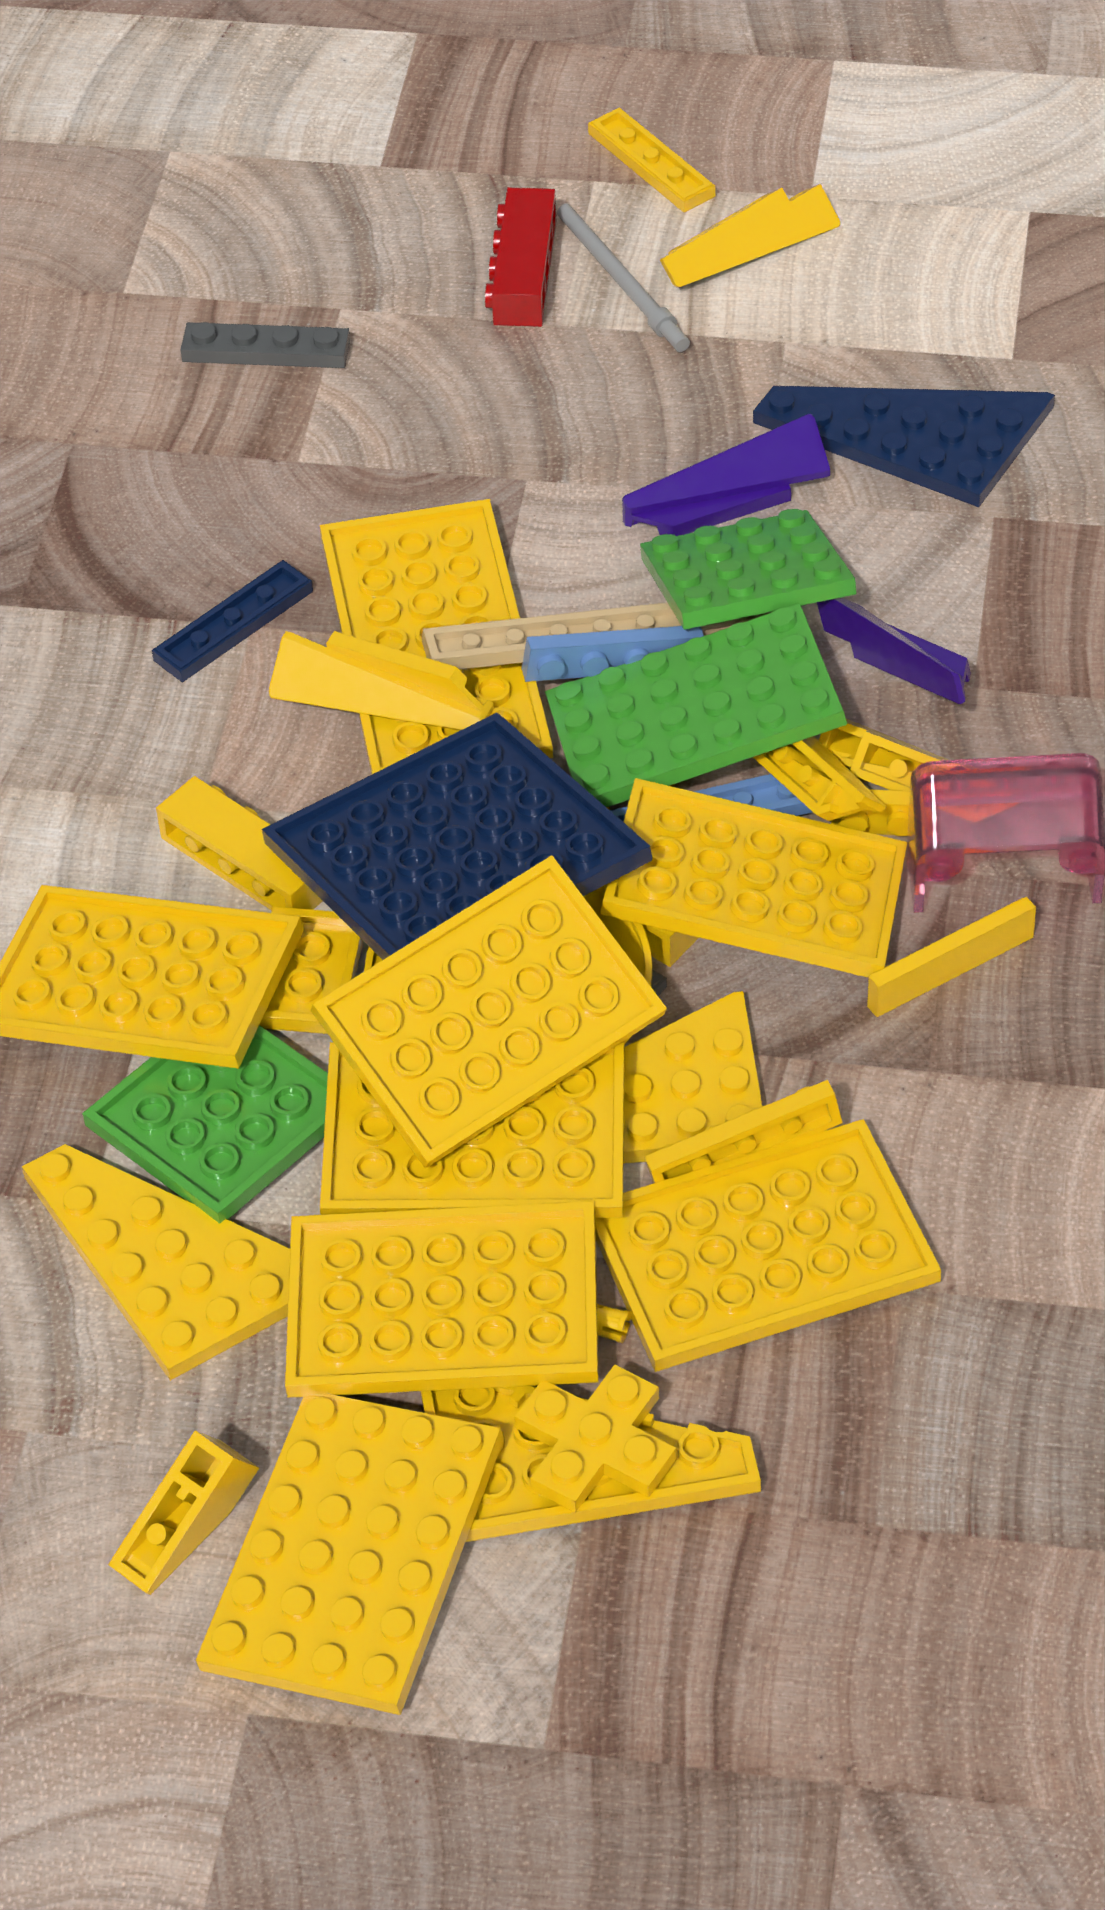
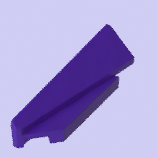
M812 414L804 415L625 495L622 498L624 525L632 527V525L642 522L657 526L659 535L672 534L679 536L692 533L697 528L703 526H714L791 501V487L789 484L830 476L831 469L815 418Z
M836 598L817 602L824 631L850 642L854 658L957 704L965 702L964 684L969 682L971 675L966 657L891 626L862 606L846 599Z

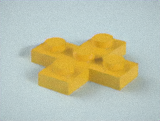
M615 1364L588 1401L548 1381L540 1382L514 1416L516 1429L553 1447L530 1477L531 1490L575 1513L603 1475L650 1497L677 1459L676 1447L638 1428L659 1400V1387Z

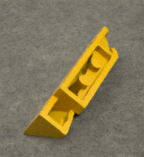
M821 184L803 190L788 199L783 188H779L761 196L668 252V255L661 258L660 262L672 284L676 287H682L840 226V220Z
M285 631L281 638L269 686V696L274 699L462 730L489 717L494 709V704L490 700L474 697L465 688L467 677L455 666L334 631L326 642L327 647L292 632Z
M846 719L847 725L821 733L819 741L844 766L851 767L850 771L856 777L888 790L926 792L925 804L973 823H979L1016 805L1028 802L1034 794L849 719Z
M815 736L753 757L814 814L827 821L867 809L872 812H882L887 808Z

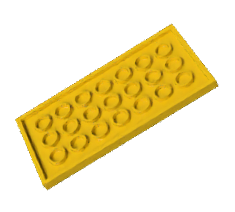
M490 499L320 525L321 541L341 633L427 658L422 644L424 628L520 618ZM522 663L459 669L467 677L465 688L474 697L490 700L494 704V709L490 716L499 713L550 759L553 758V746L536 681L525 682ZM358 713L371 775L460 731Z

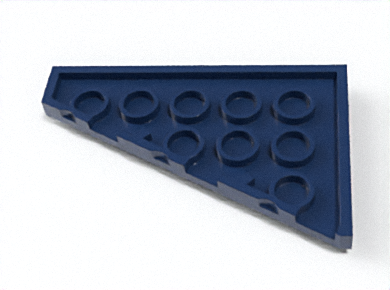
M773 386L753 410V423L773 430L804 415L812 414L816 420L824 450L980 507L1052 411L1055 395L1048 392Z

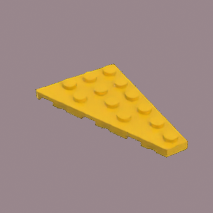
M743 991L733 992L624 1047L623 1164L646 1162L644 1156L654 1153L666 1145L685 1140L704 1132L711 1126L723 1124L749 1113L756 1107L762 1106Z
M66 1144L22 1166L25 1180L170 1381L288 1317L290 1248L227 1219L218 1223L195 1204Z
M515 1386L420 1391L424 1413L499 1427L502 1431L504 1440L466 1542L761 1492V1479L750 1436L728 1431L714 1432L706 1426L689 1423L688 1428L655 1421L654 1414L648 1413L638 1428L676 1447L677 1457L650 1497H647L603 1475L575 1513L531 1490L530 1477L553 1447L516 1429L514 1416L536 1387Z

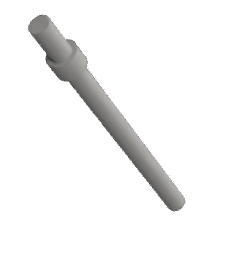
M569 204L561 205L558 208L557 215L646 315L651 329L659 337H665L677 352L685 351L690 345V340L677 327L676 318L667 308L660 307Z

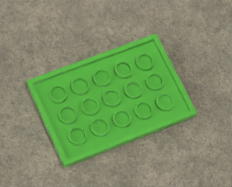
M800 603L787 608L777 609L772 613L746 622L736 623L729 628L703 637L690 639L683 644L659 652L649 653L642 660L627 665L622 664L616 667H609L598 675L565 682L558 687L545 691L572 778L605 807L629 800L635 778L670 786L847 725L843 708Z

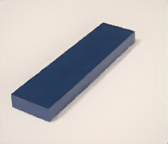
M284 560L280 561L152 649L153 661L183 683L313 592L312 580Z

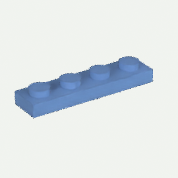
M682 626L531 636L526 638L522 672L525 682L592 677L598 675L606 668L622 664L627 665L642 660L649 653L659 652L683 644L690 639L703 637L704 635L701 626L685 630Z

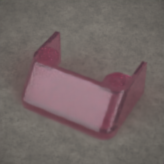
M1085 753L940 760L923 763L914 769L910 778L907 863L914 913L923 912L925 881L943 882L956 876L964 866V854L1058 850L1061 867L1072 873L1087 874L1092 903H1102L1105 876V815L1101 768L1099 761L1094 756Z

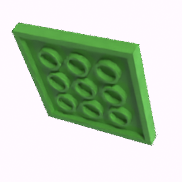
M787 509L781 511L778 516L763 519L747 517L740 519L734 525L719 528L716 526H703L697 528L694 533L679 536L663 534L656 536L650 542L640 543L643 563L684 630L773 612L798 603L802 606L857 594L855 577L807 510Z
M259 1025L239 1069L150 1057L84 1111L82 1115L86 1127L183 1199L195 1204L218 1223H221L233 1216L324 1138L328 1073Z

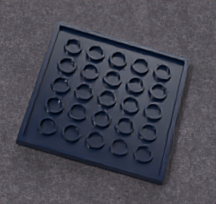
M495 713L262 829L264 843L382 960L551 855L582 896L652 861L651 847L647 842L499 713Z

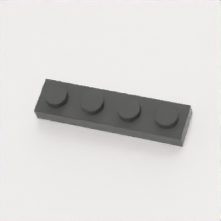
M187 322L180 351L182 362L345 368L350 345L349 328Z

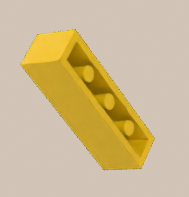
M193 776L156 807L160 835L163 840L271 911L272 907L314 910L323 902L264 843L262 829L270 824L261 819L250 807H242L228 798L219 787L215 785L210 786L196 776Z

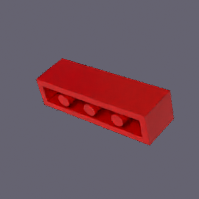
M507 187L505 204H498L497 227L501 228V230H494L493 253L497 257L491 256L489 262V280L493 281V283H486L485 307L492 308L493 325L543 326L557 222L555 189Z

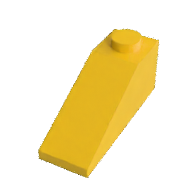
M195 1430L108 1565L142 1591L151 1595L232 1512L259 1470V1467L223 1441Z

